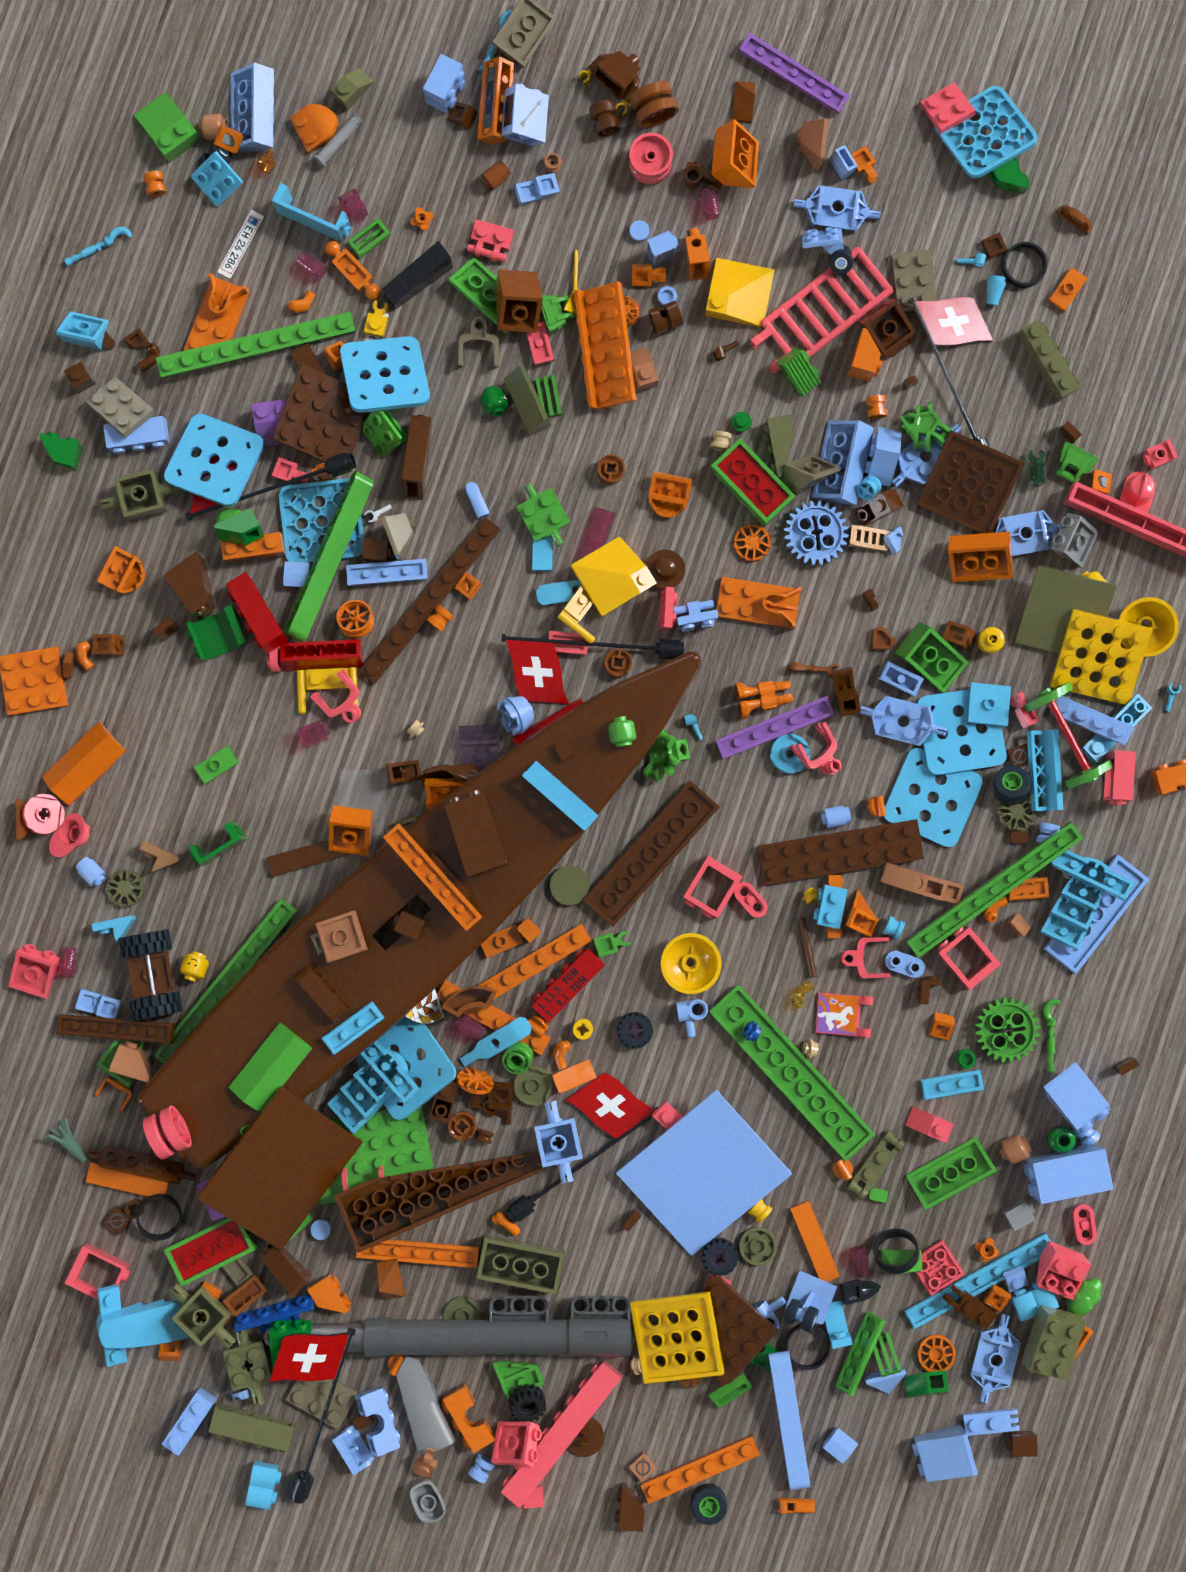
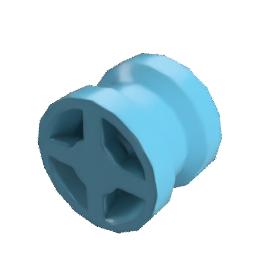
M872 475L866 476L857 486V493L864 500L873 499L881 490L880 480Z
M890 915L883 927L882 934L891 935L894 940H898L904 929L905 922L897 921Z

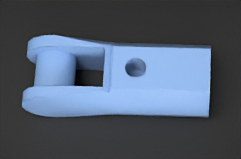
M474 482L468 483L466 494L477 519L489 516L490 513L477 484Z

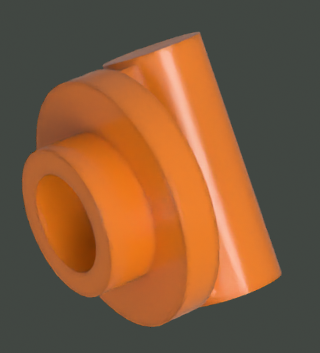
M883 795L871 797L867 802L868 812L874 817L886 815Z
M532 1016L528 1020L532 1026L531 1031L540 1038L548 1030L547 1021L542 1016Z
M839 1159L833 1164V1173L837 1178L847 1181L852 1178L853 1166L850 1161Z
M392 1355L390 1357L388 1367L391 1375L396 1376L406 1358L405 1355Z

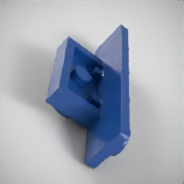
M310 1294L241 1313L234 1317V1330L239 1332L258 1326L261 1334L265 1333L270 1329L271 1322L299 1320L300 1313L314 1309V1300Z

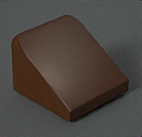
M456 102L448 120L461 127L470 129L476 118L477 111L471 105Z

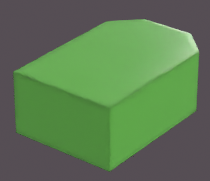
M872 1187L868 1196L871 1200L886 1203L888 1190Z

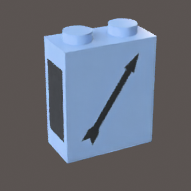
M513 84V86L505 89L501 136L533 147L544 143L549 95L541 93L538 89L525 88L523 84Z

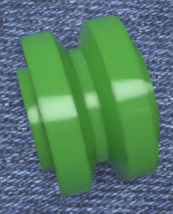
M517 1042L506 1049L502 1058L503 1066L512 1074L525 1073L533 1060V1051L526 1043ZM514 1056L520 1057L521 1060L516 1059Z

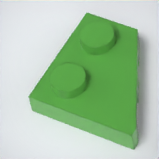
M498 1360L492 1362L507 1400L510 1393H513V1389H519L518 1386L520 1385L524 1387L525 1384L529 1386L534 1384L535 1387H539L545 1384L537 1363Z

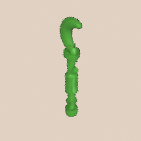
M1050 999L1042 1007V1015L1047 1021L1046 1025H1049V1039H1047L1048 1066L1046 1072H1055L1053 1054H1055L1054 1038L1056 1034H1053L1057 1023L1051 1017L1050 1011L1054 1005L1060 1004L1058 999Z

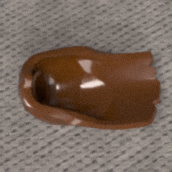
M470 763L457 765L441 764L425 769L419 776L423 787H425V779L457 778L467 781L479 773L480 770Z

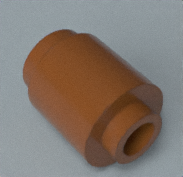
M496 162L481 174L483 177L481 182L486 189L491 188L495 190L508 179L511 172L504 162Z

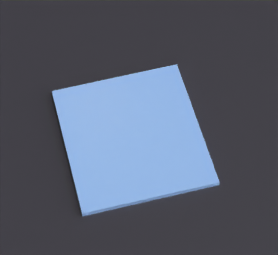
M717 1090L713 1091L616 1172L618 1177L623 1180L691 1256L792 1175L791 1171Z

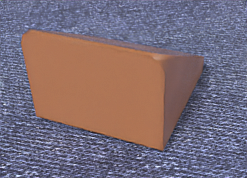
M1016 913L1007 921V924L1019 937L1026 936L1030 929V925L1019 913Z

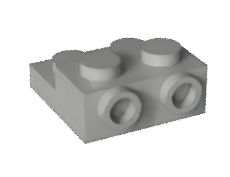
M1067 513L1061 520V528L1058 534L1053 537L1051 549L1060 557L1067 558L1075 566L1083 568L1099 532L1082 516Z

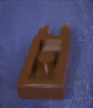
M953 1284L950 1288L960 1297L956 1301L951 1296L945 1294L943 1299L986 1331L998 1314L966 1290L963 1291Z

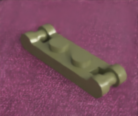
M890 1130L884 1134L846 1186L847 1190L855 1192L861 1200L865 1199L873 1185L905 1145V1141L901 1138L897 1139ZM888 1142L893 1145L891 1150L885 1147ZM860 1179L866 1183L863 1188L857 1185Z

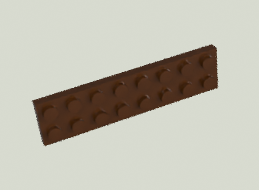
M689 781L583 901L613 927L720 806L692 781Z
M917 819L758 845L764 885L884 866L886 862L896 864L924 859Z

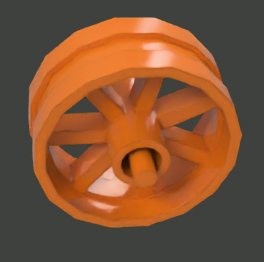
M350 600L344 603L337 612L336 620L341 632L347 637H364L374 626L372 611L369 605L363 601ZM360 609L366 610L365 612L359 614ZM370 615L368 621L362 619V618H364V617ZM349 622V624L345 628L341 624Z

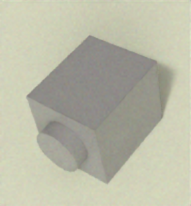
M1023 1199L1001 1210L1013 1231L1036 1220L1033 1215L1036 1212L1030 1202L1027 1203Z

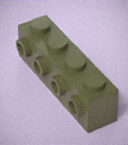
M1038 319L1022 328L1018 336L1058 403L1080 388L1079 380L1069 370L1067 359L1059 353L1057 342L1049 336L1047 325Z
M218 1403L214 1408L209 1433H213V1436L217 1438L229 1437L233 1438V1441L237 1443L249 1442L253 1443V1446L257 1448L270 1447L273 1448L274 1452L284 1453L285 1451L288 1452L291 1447L296 1423Z

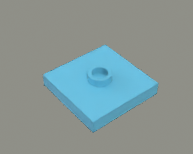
M971 682L969 687L967 723L1007 727L1011 686Z

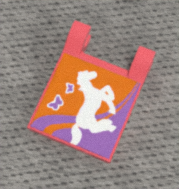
M818 992L816 1033L870 1038L871 1029L859 1028L861 1004L873 1005V997Z

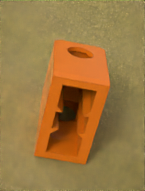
M697 228L689 229L687 231L688 236L685 237V255L689 281L709 278L710 258L706 237L704 234L700 235Z

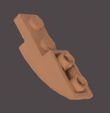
M887 862L880 882L910 892L955 904L960 901L965 886Z

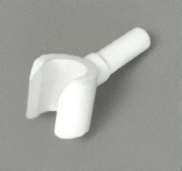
M389 504L375 512L368 510L364 516L372 513L373 519L368 522L375 523L378 520V516L392 509Z

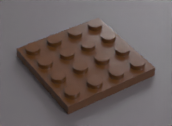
M300 364L271 439L327 463L326 459L344 452H351L353 454L364 426L363 423L369 412L359 413L351 408L345 383L304 364Z
M951 430L916 504L980 533H992L1025 462Z
M716 1274L701 1292L710 1291L724 1368L723 1375L711 1377L719 1385L724 1386L725 1384L732 1383L779 1329ZM688 1311V1317L691 1320L698 1319L696 1311ZM697 1330L692 1331V1338L697 1341L701 1340V1333ZM679 1333L672 1334L674 1342L680 1343L682 1341ZM702 1351L695 1352V1357L699 1361L705 1360V1354Z

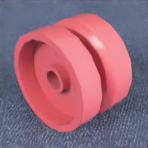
M650 132L642 134L634 140L630 147L629 167L636 180L644 184L653 185L667 178L671 171L673 150L669 141L658 133Z
M171 1105L161 1110L160 1116L153 1114L143 1119L146 1138L154 1153L160 1159L164 1160L174 1155L175 1149L180 1152L191 1146L192 1141L188 1127L180 1112Z

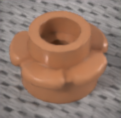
M556 153L547 154L543 159L545 170L548 172L559 171L562 165L561 157Z

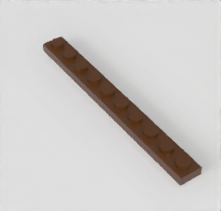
M486 517L483 518L359 672L374 684L379 681L427 622L426 619L435 612V608L444 601L463 574L471 568L501 531L500 528Z

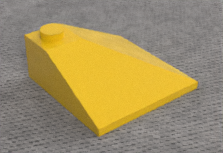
M716 258L705 316L763 328L761 321L766 315L775 269Z
M620 536L570 565L601 617L656 584L647 566Z

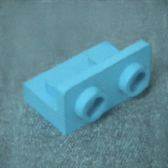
M823 885V888H819L817 900H820L819 908H815L813 920H816L815 924L840 929L848 889Z

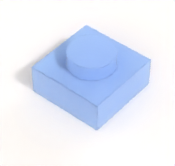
M1022 1266L1003 1273L1005 1285L1009 1293L1028 1285L1025 1270Z

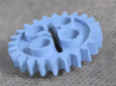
M810 501L809 507L803 503L802 510L797 507L795 508L797 515L790 513L789 517L792 521L786 520L785 524L790 526V528H784L783 531L789 533V535L784 537V540H790L786 548H793L790 554L797 553L796 560L803 557V564L811 560L812 566H814L816 561L822 566L824 559L829 564L831 562L830 556L837 559L836 552H843L840 546L847 545L843 539L849 537L848 534L844 533L849 527L842 525L846 522V519L840 520L839 517L842 512L834 513L835 506L831 510L828 509V502L824 507L821 506V501H818L817 506H814L813 501ZM812 516H815L816 531L821 533L818 536L820 551L816 547L815 534H811L814 531ZM822 517L827 518L829 526H822L819 519ZM801 521H807L810 528L804 530L799 524ZM824 537H829L832 539L833 544L826 546L822 540ZM803 541H811L813 548H804Z

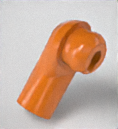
M307 290L303 299L289 301L288 309L293 313L308 311L316 294Z
M82 641L75 647L76 660L88 672L95 665L87 657L90 644L87 641Z
M1003 896L984 911V918L988 922L992 923L997 920L998 909L1008 905L1007 898Z
M568 1040L559 1041L552 1054L558 1070L567 1067L564 1055L571 1048Z
M497 1212L492 1216L493 1223L495 1225L501 1224L513 1237L520 1233V1228L504 1212Z

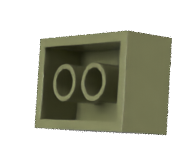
M1040 1305L1021 1362L1030 1372L1067 1381L1086 1323L1078 1314Z

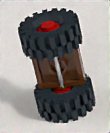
M169 929L118 938L121 958L131 957L127 958L133 998H137L129 1000L132 1020L182 1012L180 991L172 992L174 991L168 951H166L172 949Z

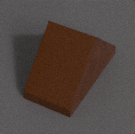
M419 760L385 764L390 785L421 780L419 776L421 773Z

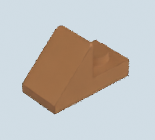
M142 842L140 849L145 851L143 855L152 859L158 857L151 872L163 870L183 860V858L148 842Z

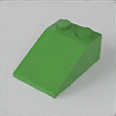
M166 92L134 114L135 118L169 163L201 140L191 123Z
M921 622L916 625L895 651V654L942 693H945L969 663L936 631Z

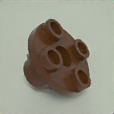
M659 550L653 553L646 563L648 570L656 581V584L653 586L663 590L665 587H676L684 578V561L679 554L672 550Z

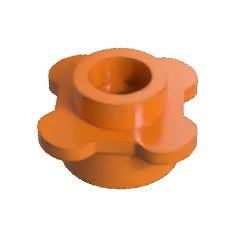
M421 207L415 209V215L411 218L410 222L413 226L416 225L422 230H427L430 220L433 219V213L426 212Z
M987 1238L986 1241L975 1245V1249L979 1251L980 1259L983 1262H987L988 1259L997 1257L999 1254V1250L994 1246L992 1238Z

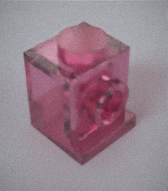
M355 188L338 197L339 203L348 218L352 217L355 223H360L368 215L367 209Z
M320 720L297 728L302 744L306 749L329 740L327 736L330 734L328 726ZM317 730V736L312 737L311 731Z

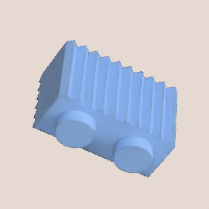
M670 231L647 239L646 252L654 268L675 259V253L678 252L677 247L679 244L676 236L671 235Z

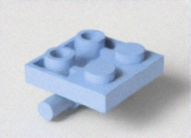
M713 600L688 602L687 605L673 607L676 615L689 614L677 617V630L682 629V632L693 631L696 626H702V628L714 626L713 624L718 620L717 610L701 613V610L714 608Z

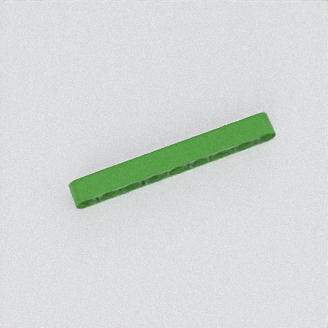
M354 471L351 475L284 629L285 635L301 642L306 640L374 484L373 479L357 471Z

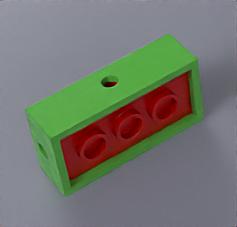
M741 438L711 465L710 471L764 527L795 498V495Z
M226 1217L164 1249V1252L182 1287L256 1250L259 1246L252 1232Z

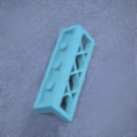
M1059 729L1027 731L1031 811L1063 810ZM1034 735L1039 736L1038 746L1035 744ZM1037 756L1040 758L1039 766L1036 764ZM1038 776L1041 778L1040 786L1037 784ZM1039 796L1042 798L1043 807L1038 806Z
M537 761L523 773L522 776L584 831L599 816Z

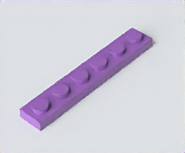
M751 33L748 34L739 48L741 54L836 114L840 113L849 99L850 95Z
M825 696L715 740L722 759H725L833 716L834 712L828 697Z

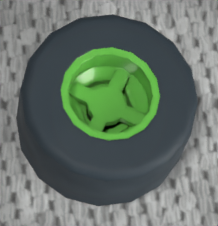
M1015 765L1005 766L995 775L993 793L1000 802L1007 805L1021 803L1029 793L1030 777L1021 767Z
M703 1484L697 1487L691 1495L690 1505L692 1514L700 1523L705 1525L717 1524L726 1515L727 1500L725 1493L720 1487L714 1484Z

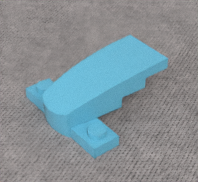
M1067 850L1054 859L1051 866L1072 877L1061 892L1040 933L1078 951L1095 915L1103 892L1126 902L1135 882L1112 872L1100 860L1090 857L1083 858Z
M378 1041L361 1053L368 1063L354 1073V1077L340 1088L341 1091L327 1103L353 1134L365 1125L393 1092L396 1093L403 1103L407 1104L421 1090L407 1075L409 1070L404 1058L396 1051L383 1048Z
M117 1284L97 1289L99 1313L96 1328L103 1345L104 1359L107 1367L127 1362L126 1348L151 1346L190 1338L171 1319L182 1308L176 1299L168 1302L161 1299L145 1305L139 1302L121 1308L120 1291Z

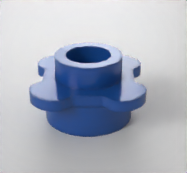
M754 1020L744 1027L742 1037L746 1038L747 1041H755L761 1033V1027Z

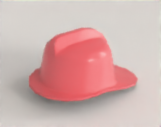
M1144 472L1131 473L1124 482L1120 501L1148 513L1155 493L1154 480Z
M77 813L70 814L54 832L49 842V850L53 856H67L75 847H81L87 842L90 826L84 822L81 815Z

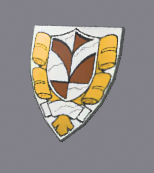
M434 989L404 1017L419 1024H431L444 1018L445 1015L436 990Z

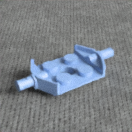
M821 185L816 188L807 200L794 199L793 207L807 210L812 227L815 225L836 226L837 228L853 230V233H856L865 219L880 220L881 211L869 210L870 208L867 207L861 191ZM834 203H841L843 210L837 212L833 209L832 205Z
M956 423L951 430H955L958 433L962 428H957L959 424ZM937 428L934 432L940 435L942 431ZM921 434L920 440L925 441L926 435ZM932 438V447L930 452H928L931 459L928 462H924L920 458V453L926 451L921 448L913 450L912 441L900 452L897 462L900 473L891 483L897 488L904 480H909L923 486L927 482L943 446L938 445Z
M1041 510L999 518L994 533L1010 532L1012 556L1045 550L1049 551L1053 544V537L1059 532L1061 524L1056 525V523H1053L1046 512ZM1022 528L1030 530V538H1023L1021 536Z
M885 696L873 709L864 706L860 708L865 711H861L859 714L872 718L875 734L920 746L931 734L936 733L945 736L947 732V727L934 724L929 706ZM902 716L909 718V724L906 727L899 725V719Z
M1002 1313L998 1326L987 1328L986 1331L984 1329L980 1330L981 1335L972 1370L969 1372V1375L982 1386L979 1401L983 1403H988L990 1392H993V1390L1010 1387L1021 1342L1009 1332L1007 1326L1010 1315H1005L1004 1313ZM1000 1355L1001 1362L998 1365H993L991 1363L992 1356Z

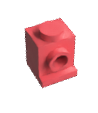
M1170 439L1143 452L1144 463L1150 467V470L1167 464L1178 457ZM1158 451H1160L1162 457L1157 455Z

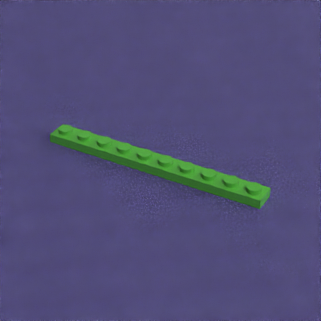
M350 311L156 357L161 378H166L356 331Z
M1071 821L908 938L906 942L918 958L1077 844L1083 837Z
M283 898L279 900L174 1030L173 1044L164 1043L154 1056L163 1064L168 1060L221 998L259 960L298 910Z

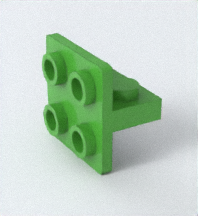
M389 410L372 411L363 423L362 431L364 435L370 440L383 459L393 449L408 441L407 434Z

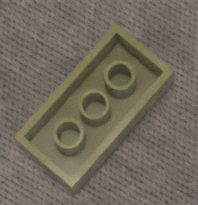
M486 1234L476 1279L557 1295L565 1250Z

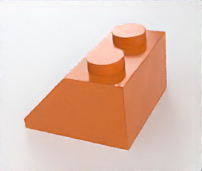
M866 328L862 329L858 337L848 376L871 382L873 376L877 377L881 369L882 360H879L881 353Z
M333 805L329 820V851L369 856L373 829V810Z

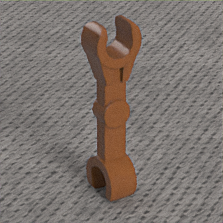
M791 662L789 664L790 671L809 670L810 672H827L830 677H832V667L840 668L838 664H831L828 668L817 665L806 666V664Z

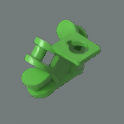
M928 402V405L922 407L920 404L916 405L917 414L907 413L904 417H900L902 422L900 431L908 434L912 439L913 450L921 448L926 452H930L932 438L938 445L944 446L945 440L951 431L935 413L932 402ZM937 428L942 431L940 435L934 432ZM921 434L926 435L925 441L920 440Z
M663 729L648 751L649 764L643 771V777L645 779L653 778L654 781L660 782L665 774L672 776L675 772L674 767L680 764V760L690 759L687 740H676V737L673 735L669 736L667 731ZM681 745L684 748V755L679 750Z

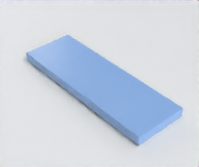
M1118 854L1111 860L1108 867L1112 872L1135 882L1126 902L1103 892L1095 915L1078 951L1052 938L1043 948V950L1074 974H1077L1149 881V878Z

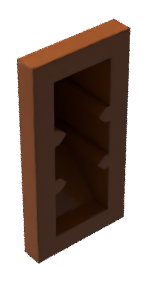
M735 81L732 120L752 123L755 83Z
M16 799V840H26L33 833L24 825L22 811L27 802L21 799Z
M397 1258L378 1261L377 1273L380 1294L385 1300L405 1297L406 1293Z

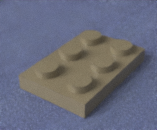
M519 0L491 44L524 68L557 18L535 0Z
M932 250L892 253L891 261L895 298L904 313L915 312L912 303L910 304L908 301L912 297H916L917 301H937Z
M116 377L112 378L85 400L90 409L124 438L128 437L155 415L153 408Z
M334 1379L320 1381L296 1380L286 1401L321 1420ZM337 1381L325 1423L339 1430L355 1401L354 1395L359 1394V1392Z

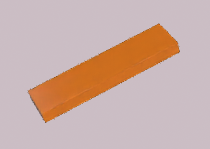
M90 1162L86 1178L87 1183L144 1196L154 1194L167 1195L169 1186L168 1182L99 1167L97 1162Z
M809 1200L790 1207L819 1279L828 1282L840 1277Z

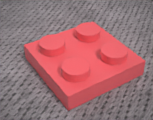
M955 82L920 101L921 108L941 134L975 115V109Z
M665 587L660 592L659 632H667L676 624V613H673V606L677 604V593H674V587Z

